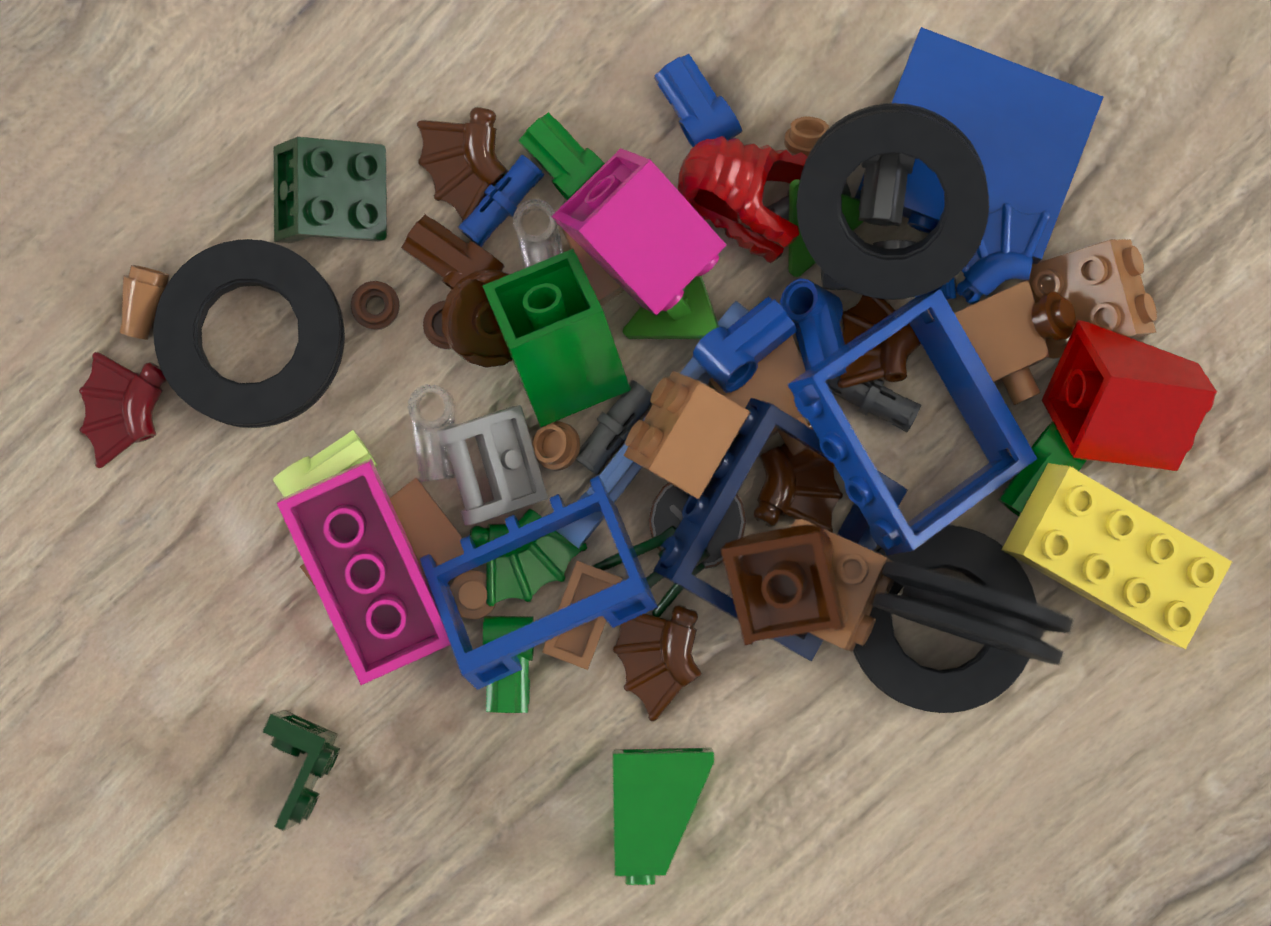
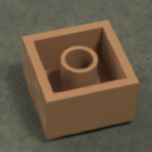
M673 371L669 378L664 377L655 387L650 399L653 406L644 421H637L631 428L625 441V445L628 448L623 456L699 499L750 411L704 383Z

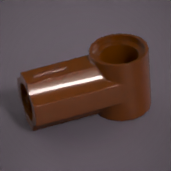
M426 214L415 223L401 247L403 251L443 278L441 281L450 289H453L460 279L475 271L487 269L502 271L505 267L502 262L482 247L471 241L467 244Z

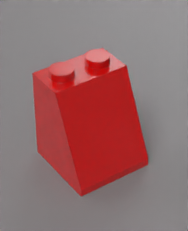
M1078 320L1043 395L1042 402L1073 458L1178 471L1186 453L1191 450L1194 444L1195 435L1206 413L1211 410L1214 404L1217 390L1199 363L1092 323Z

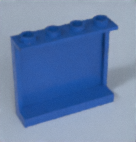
M921 27L891 103L910 104L931 110L952 122L965 134L976 149L983 164L989 194V213L1002 208L1004 203H1010L1012 208L1026 214L1041 213L1043 211L1049 212V220L1032 256V264H1038L1043 258L1104 97ZM915 158L912 173L908 174L902 216L909 218L907 224L910 227L929 234L938 225L945 207L944 190L937 175L921 160ZM864 175L854 197L859 200L861 196Z

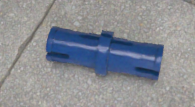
M521 155L495 186H488L484 191L486 196L458 228L472 242L482 247L495 229L508 216L513 217L519 211L517 205L545 174L531 160Z

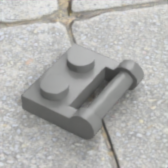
M521 405L512 406L437 431L440 444L447 446L465 509L460 512L464 525L480 523L548 499ZM474 436L476 437L494 499L486 503L483 502L465 439Z

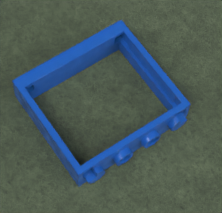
M941 289L912 299L787 384L795 397L794 401L797 410L804 418L808 419L820 440L821 451L836 467L845 483V491L848 497L860 508L870 526V534L873 540L883 548L886 555L913 551L1037 459ZM910 323L989 463L907 522L825 381Z

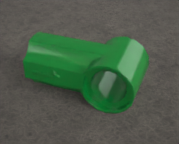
M549 112L543 117L538 118L519 139L520 145L553 178L551 182L566 200L576 193L605 164L589 148L584 150Z
M1053 421L1045 428L1031 447L1037 459L1013 477L998 499L1018 517L1048 463L1071 466L1079 471L1087 461V459L1073 458Z
M484 616L483 645L533 623L534 617ZM534 647L517 654L522 670L486 686V712L528 713L530 704L529 661H533Z

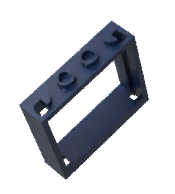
M750 398L745 407L750 412L700 498L697 499L691 495L686 501L682 511L683 519L673 536L668 537L662 544L665 550L653 570L737 620L738 616L733 598L691 573L774 427L826 458L821 451L820 440L813 429L773 404ZM878 471L899 507L908 489ZM853 504L837 535L874 551L877 544L870 534V526L860 508ZM810 633L771 639L811 662L823 642V639Z

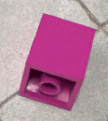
M622 148L551 216L641 307L655 315L661 310L667 311L675 306L684 295L683 289L696 276L699 277L709 272L718 262V254L727 246L650 159Z

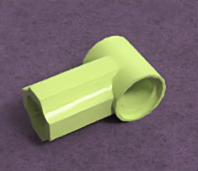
M352 430L312 458L307 456L288 466L273 478V482L283 497H286L370 458L375 467L378 465L357 433Z

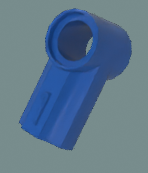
M690 54L676 58L654 75L657 85L680 118L678 121L692 148L705 139H715L723 136L729 140L742 133L741 125L734 112L721 95L716 96Z
M800 278L787 285L782 293L780 305L796 326V337L805 371H807L845 345L839 323L843 314V304L838 296L808 279ZM847 366L829 379H834L846 373Z
M768 296L728 329L718 327L707 333L695 346L693 358L726 393H731L744 386L752 378L758 368L759 361L797 332L796 326L784 308L775 299L773 300Z

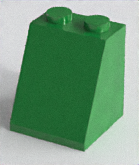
M574 248L483 285L491 309L540 427L631 390L604 311Z
M712 748L614 749L615 877L625 876L626 885L656 884L655 876H666L714 764V751Z

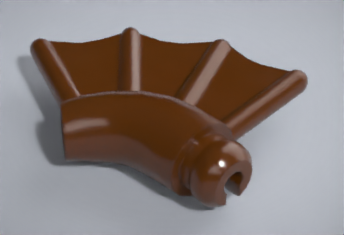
M474 107L470 111V123L462 124L420 120L417 123L423 139V148L418 163L432 176L435 184V200H443L453 206L460 215L462 222L486 196L484 191L488 186H495L508 172L495 154L497 129L493 128V125L496 121V114L493 110Z
M862 295L860 301L854 307L843 311V338L845 345L896 310L884 299ZM910 323L849 364L846 368L847 372L840 375V380L837 383L838 387L844 389L883 377L888 382H898L906 379L908 356L921 345Z
M785 443L760 455L759 457L766 473V480L757 499L759 505L754 510V518L757 521L762 520L766 522L765 526L774 527L778 524L781 515H787L795 520L803 519L817 526H823V529L833 532L832 512L839 499L843 497V493L840 491L834 478V464L810 448H806L793 456Z
M677 605L673 608L671 619L642 614L620 624V636L613 647V652L618 655L625 667L626 684L624 689L627 692L631 691L643 701L650 721H656L679 691L702 674L692 656L697 632L694 625L698 620V613L682 605Z

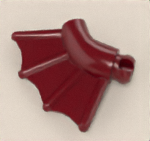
M100 352L92 354L91 374L83 387L79 389L85 405V419L83 426L80 427V432L89 438L94 447L95 466L97 468L104 467L134 442H143L157 435L152 413L163 392L161 385L166 382V378L162 370L158 368V365L152 362L146 363L142 367L140 374Z

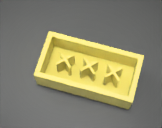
M1051 463L1047 464L1001 549L1160 642L1183 649L1187 648L1232 561L1071 466Z

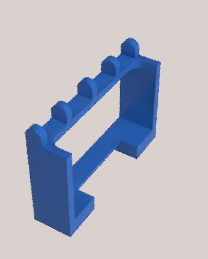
M599 475L590 479L594 494L565 507L561 496L557 494L549 498L554 510L551 514L523 527L520 526L515 515L505 518V523L509 533L477 548L471 536H466L460 539L464 554L436 566V562L430 554L420 558L461 674L477 690L522 670L517 654L593 619L603 616L610 626L614 628L658 608L618 508L609 497ZM603 512L629 578L473 650L448 582L458 575L590 514Z

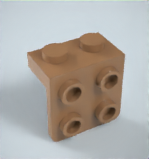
M1110 239L1041 261L1038 264H1032L1028 282L1034 301H1040L1044 294L1052 291L1058 292L1063 298L1068 299L1076 314V322L1073 329L1077 321L1080 320L1129 338H1139L1156 333L1153 322L1157 319L1156 306L1151 295L1145 292L1141 274L1144 272L1143 259L1138 248L1132 245L1131 239ZM1053 338L1045 339L1049 358H1061L1069 338L1061 341H1056Z
M798 519L793 522L791 527L805 524L817 525L803 519ZM824 529L833 545L831 563L838 590L844 628L841 630L832 628L808 633L842 649L853 652L856 643L862 646L866 643L873 629L875 618L869 615L873 608L872 603L877 592L888 594L894 583V580L882 574L886 561L892 560Z

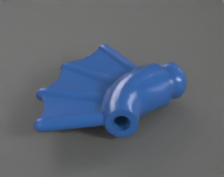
M1004 203L1002 208L989 213L981 244L973 258L962 270L965 279L959 282L956 292L960 296L962 295L967 303L975 304L979 302L983 294L988 296L1006 280H1029L1033 261L1032 256L1049 220V212L1043 211L1041 213L1026 214L1012 208L1010 203Z

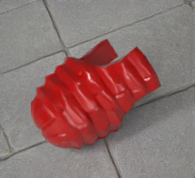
M719 136L715 139H705L697 143L683 160L678 175V191L704 220H711L716 228H724L726 236L735 239L739 247L748 249L751 254L762 256L767 262L772 263L782 256L783 247L789 246L799 236V226L782 218L763 205L764 186L766 181L790 184L795 179L800 180L807 156L802 152L791 155L786 149L775 151L769 145L760 148L753 143L743 145L738 138L727 140L723 136ZM739 217L741 222L749 226L751 230L745 228L742 224L739 223Z

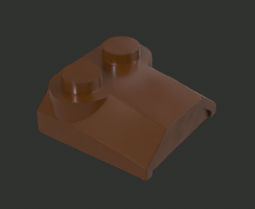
M805 524L754 533L725 543L721 548L745 645L753 644V642L832 628H835V630L844 628L841 605L831 563L833 545L823 526Z

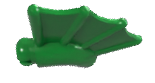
M528 509L518 522L523 527L542 518V516L534 510ZM488 524L487 528L476 525L471 528L469 535L477 548L509 533L506 524ZM554 531L487 562V605L492 607L495 603L510 598L530 602L532 596L543 585L554 581L564 582L566 578L565 572L571 559L581 551H586L587 544L584 543L578 549L561 534Z

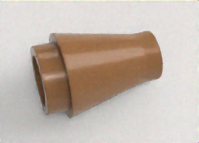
M131 265L129 275H123L120 333L148 340L150 330L154 324L159 300L168 283L169 274L142 266Z

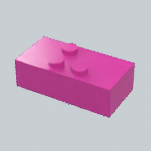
M371 458L290 494L277 502L278 508L360 685L451 645L428 581Z

